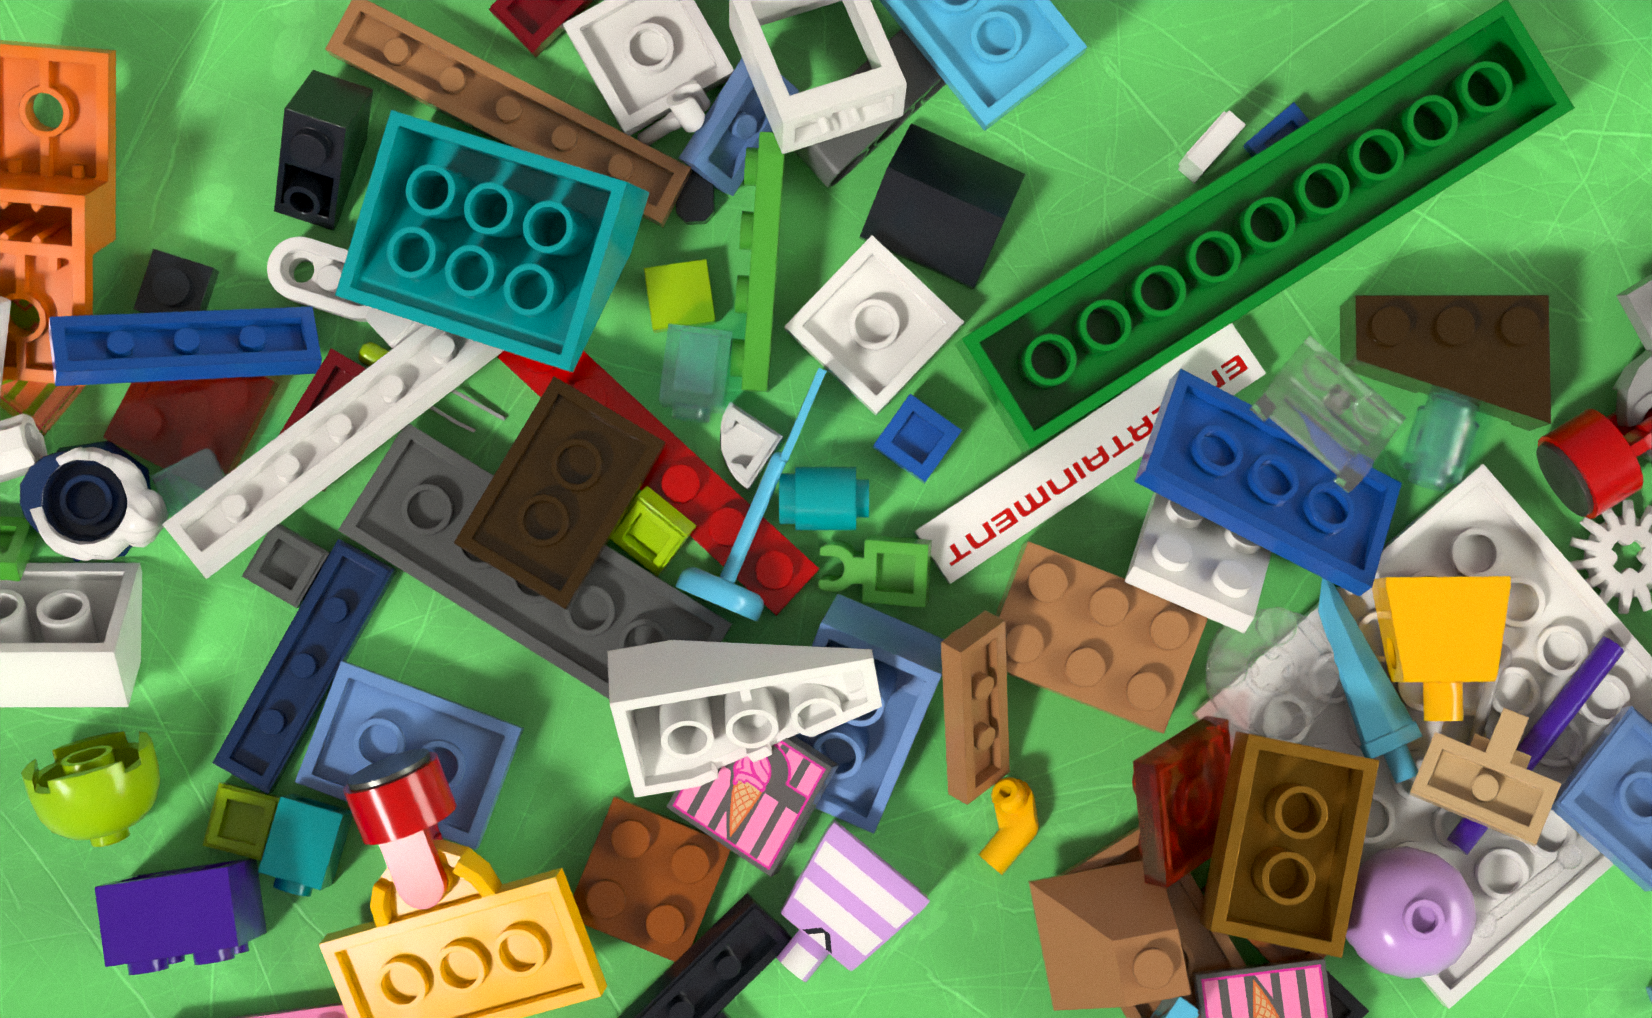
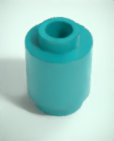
M795 467V473H782L779 478L780 524H795L796 530H856V518H869V479H856V467Z

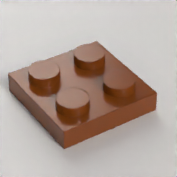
M615 796L573 895L584 925L676 962L694 942L731 850L701 830Z

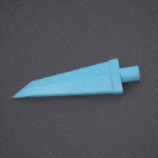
M1322 578L1318 613L1361 743L1359 747L1363 756L1374 759L1383 755L1395 783L1415 777L1418 774V768L1407 744L1422 737L1416 721L1412 720L1332 582Z

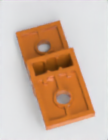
M0 40V296L11 300V303L14 299H23L35 306L40 318L39 327L35 331H27L18 327L12 320L11 315H9L2 379L55 384L49 340V317L93 315V255L116 240V50ZM39 93L50 94L61 104L63 119L58 127L45 126L37 119L33 105Z

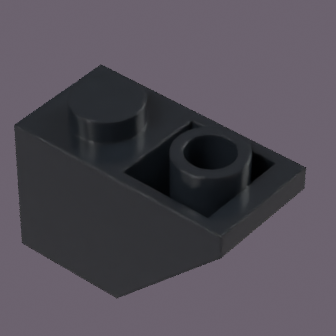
M312 70L284 108L274 212L334 231L340 220L367 141L373 89Z

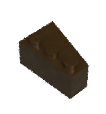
M1355 295L1340 306V369L1413 393L1420 392L1453 403L1454 406L1471 412L1478 411L1511 422V425L1531 431L1551 424L1549 295Z

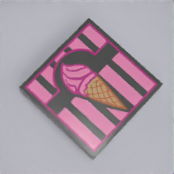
M796 736L786 738L772 745V755L753 763L748 756L719 768L718 779L699 787L675 791L667 808L770 877L778 874L839 764Z
M1321 956L1192 972L1196 1005L1199 1010L1197 1012L1199 1014L1198 1018H1333L1325 959Z

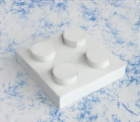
M604 0L563 23L568 37L621 130L629 136L672 112L666 102L667 97L679 85L688 81H697L706 94L727 82L734 71L694 0Z
M871 235L784 328L805 350L877 416L963 326L964 321Z
M1154 492L1124 582L1245 633L1255 617L1272 552Z

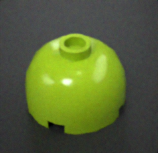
M125 731L87 737L65 744L52 750L55 759L54 763L39 770L37 760L35 759L28 763L21 772L28 798L39 820L52 833L72 840H90L93 847L109 846L126 839L130 835L129 827L142 820L153 806L160 786L159 764L152 738L148 733L140 731L139 742L128 743Z

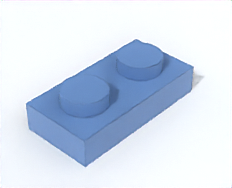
M741 58L707 112L702 127L694 133L679 157L681 161L691 167L701 177L712 183L716 189L731 196H734L744 180L746 148H759L760 132H773L743 58ZM782 76L789 95L797 94L800 90Z

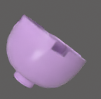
M1408 846L1382 849L1371 855V859L1364 862L1358 871L1346 939L1354 947L1358 956L1376 970L1404 979L1436 975L1455 964L1471 943L1477 919L1473 894L1460 872L1437 854Z

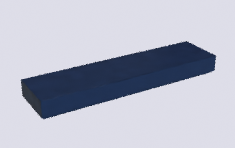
M337 540L213 760V764L267 794L273 793L327 697L341 661H347L395 576L396 569L344 540Z

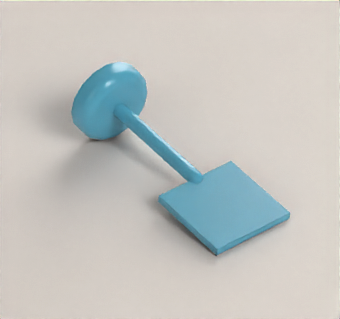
M818 368L783 451L776 452L771 456L720 577L699 568L689 567L682 571L675 587L744 617L759 621L764 608L763 599L757 593L734 583L826 374L825 370Z

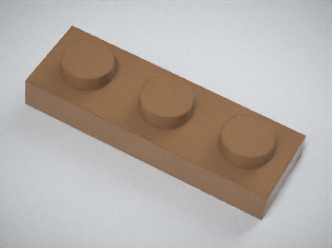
M987 611L982 612L963 627L952 632L941 642L948 794L967 805L1010 772L1005 620Z

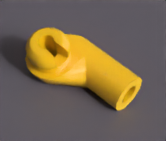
M1013 777L1000 779L992 788L991 799L992 803H994L999 830L978 854L1001 875L1018 858L1039 830L1034 793L1026 782Z

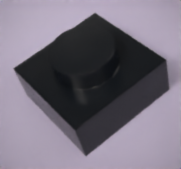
M153 249L133 309L141 313L207 311L219 271L213 267Z

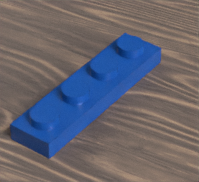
M313 307L49 317V340L55 386L316 374L322 362Z

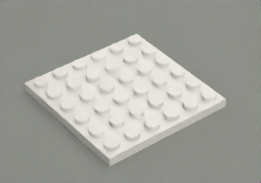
M1484 464L1474 467L1384 545L1375 579L1385 577L1511 576V588L1502 644L1507 645L1511 649L1513 657L1511 663L1502 670L1483 737L1491 739L1503 708L1529 717L1519 742L1520 744L1603 636L1613 640L1625 651L1532 772L1557 781L1562 785L1622 708L1633 706L1652 723V656ZM1337 586V591L1389 678L1372 588L1361 596H1357ZM1319 602L1191 712L1230 759L1236 732L1364 757L1359 747L1361 743L1318 613ZM1391 682L1412 720L1416 721L1422 737L1407 744L1418 771L1435 732L1461 743H1467L1485 682H1463V721H1424L1423 682ZM1381 755L1374 758L1379 760V766L1359 868L1364 862L1371 859V855L1382 849L1408 846L1440 856L1460 872L1473 894L1477 919L1470 945L1455 964L1436 975L1419 977L1441 1004L1449 1009L1614 865L1553 810L1549 812L1535 847L1488 828L1470 853L1465 855L1446 840L1463 817L1410 795L1416 776L1403 782L1395 783L1384 756Z

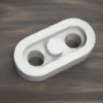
M292 237L279 243L270 254L267 264L268 278L274 289L285 298L358 322H367L365 316L372 309V307L335 296L348 250L307 237ZM302 262H311L314 266L312 278L307 282H296L294 270L297 265Z

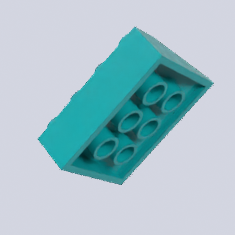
M391 110L335 296L573 372L631 254L650 192L616 178Z

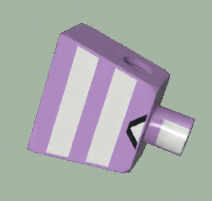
M833 819L825 829L781 908V914L799 930L776 958L804 982L809 980L829 954L848 970L853 971L920 913L930 900L924 892Z

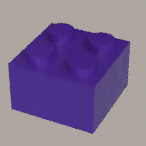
M245 858L134 875L95 887L105 967L127 964L128 975L146 974L169 969L170 964L185 961V955L193 954L194 965L231 960L235 958V954L249 951V941L267 933L257 859Z

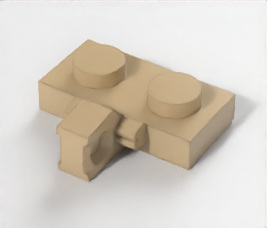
M1503 708L1491 739L1475 733L1469 746L1435 732L1411 788L1410 795L1535 847L1561 783L1527 770L1532 756L1516 749L1529 717Z

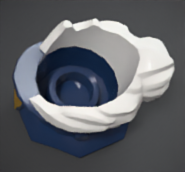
M110 440L60 447L55 453L43 456L35 465L30 466L20 483V506L26 520L40 533L45 543L54 552L70 557L76 562L96 559L112 560L116 557L125 556L132 546L144 548L156 539L164 528L162 524L168 520L169 516L163 497L158 492L151 490L149 469Z

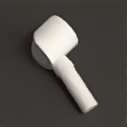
M697 81L685 82L668 95L666 102L672 112L638 134L639 141L649 146L681 127L685 132L689 133L696 132L702 127L705 121L704 112L708 110L711 102Z

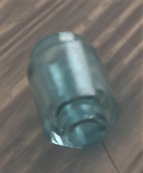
M1435 392L1429 393L1426 405H1420L1417 408L1399 462L1400 466L1410 471L1408 481L1435 491H1445L1447 483L1459 484L1462 482L1480 428V424L1475 421L1479 410L1476 405L1455 396Z

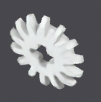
M1623 500L1622 516L1617 517L1611 508L1602 513L1604 522L1601 524L1584 517L1579 523L1591 533L1588 540L1571 537L1569 546L1584 550V559L1570 561V564L1576 570H1587L1589 577L1585 581L1591 588L1597 586L1601 590L1599 597L1605 604L1613 596L1619 598L1618 614H1628L1632 598L1634 597L1638 598L1643 612L1652 609L1649 592L1652 589V506L1647 505L1640 519L1636 518L1633 500ZM1634 541L1637 542L1641 549L1636 557L1643 564L1640 570L1635 571L1632 568H1626L1618 572L1613 566L1618 558L1612 550L1614 544L1618 542L1623 546H1627Z

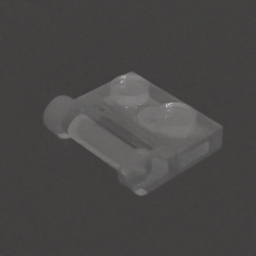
M1311 336L1295 350L1249 408L1263 422L1270 418L1336 474L1333 481L1347 493L1352 491L1371 470L1376 458L1406 419L1401 412Z

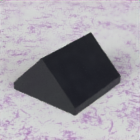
M911 123L886 169L859 238L867 241L873 235L891 253L974 289L1025 174Z

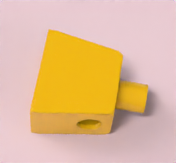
M1511 576L1385 577L1374 579L1372 592L1389 678L1391 682H1423L1424 721H1463V682H1495L1500 663L1511 588Z

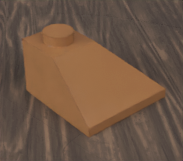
M1156 857L1028 881L1054 1011L1129 1007L1191 995L1178 926Z

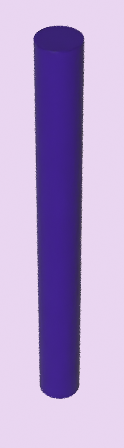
M1605 636L1601 638L1516 750L1532 756L1527 770L1533 771L1625 652L1613 640ZM1463 817L1446 840L1460 852L1468 855L1487 831L1488 827Z

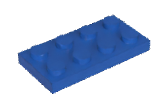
M1180 369L1169 380L1134 482L1357 596H1361L1373 586L1402 484L1390 476L1183 369Z

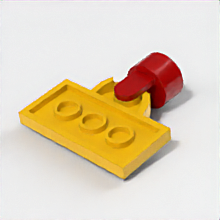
M425 748L401 752L359 770L347 780V785L344 787L343 792L362 840L366 845H379L387 864V869L373 885L370 908L374 921L329 933L319 943L348 1018H524L602 996L607 983L563 868L502 884L490 863L471 848L443 839L439 831L438 822L449 816L456 809L457 804L437 753L429 752Z

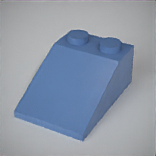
M837 594L824 616L812 647L872 649L882 707L814 737L805 736L800 733L795 736L839 764L815 808L874 834L942 677L941 642L944 639L840 594Z

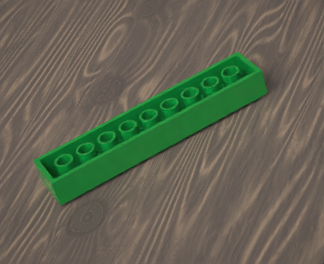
M1503 0L955 343V346L1021 452L1029 450L1575 107L1510 2Z

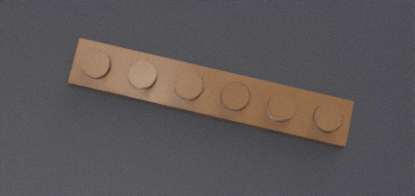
M351 0L325 48L329 55L501 144L616 178L650 192L642 217L662 228L692 173L691 167L368 0Z

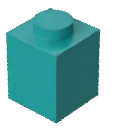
M295 793L281 796L258 872L275 877L274 888L299 896L310 897L313 888L322 890L333 885L353 818L351 810Z

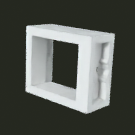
M729 0L730 30L782 154L903 116L907 83L871 0ZM843 1L872 70L789 95L761 26Z

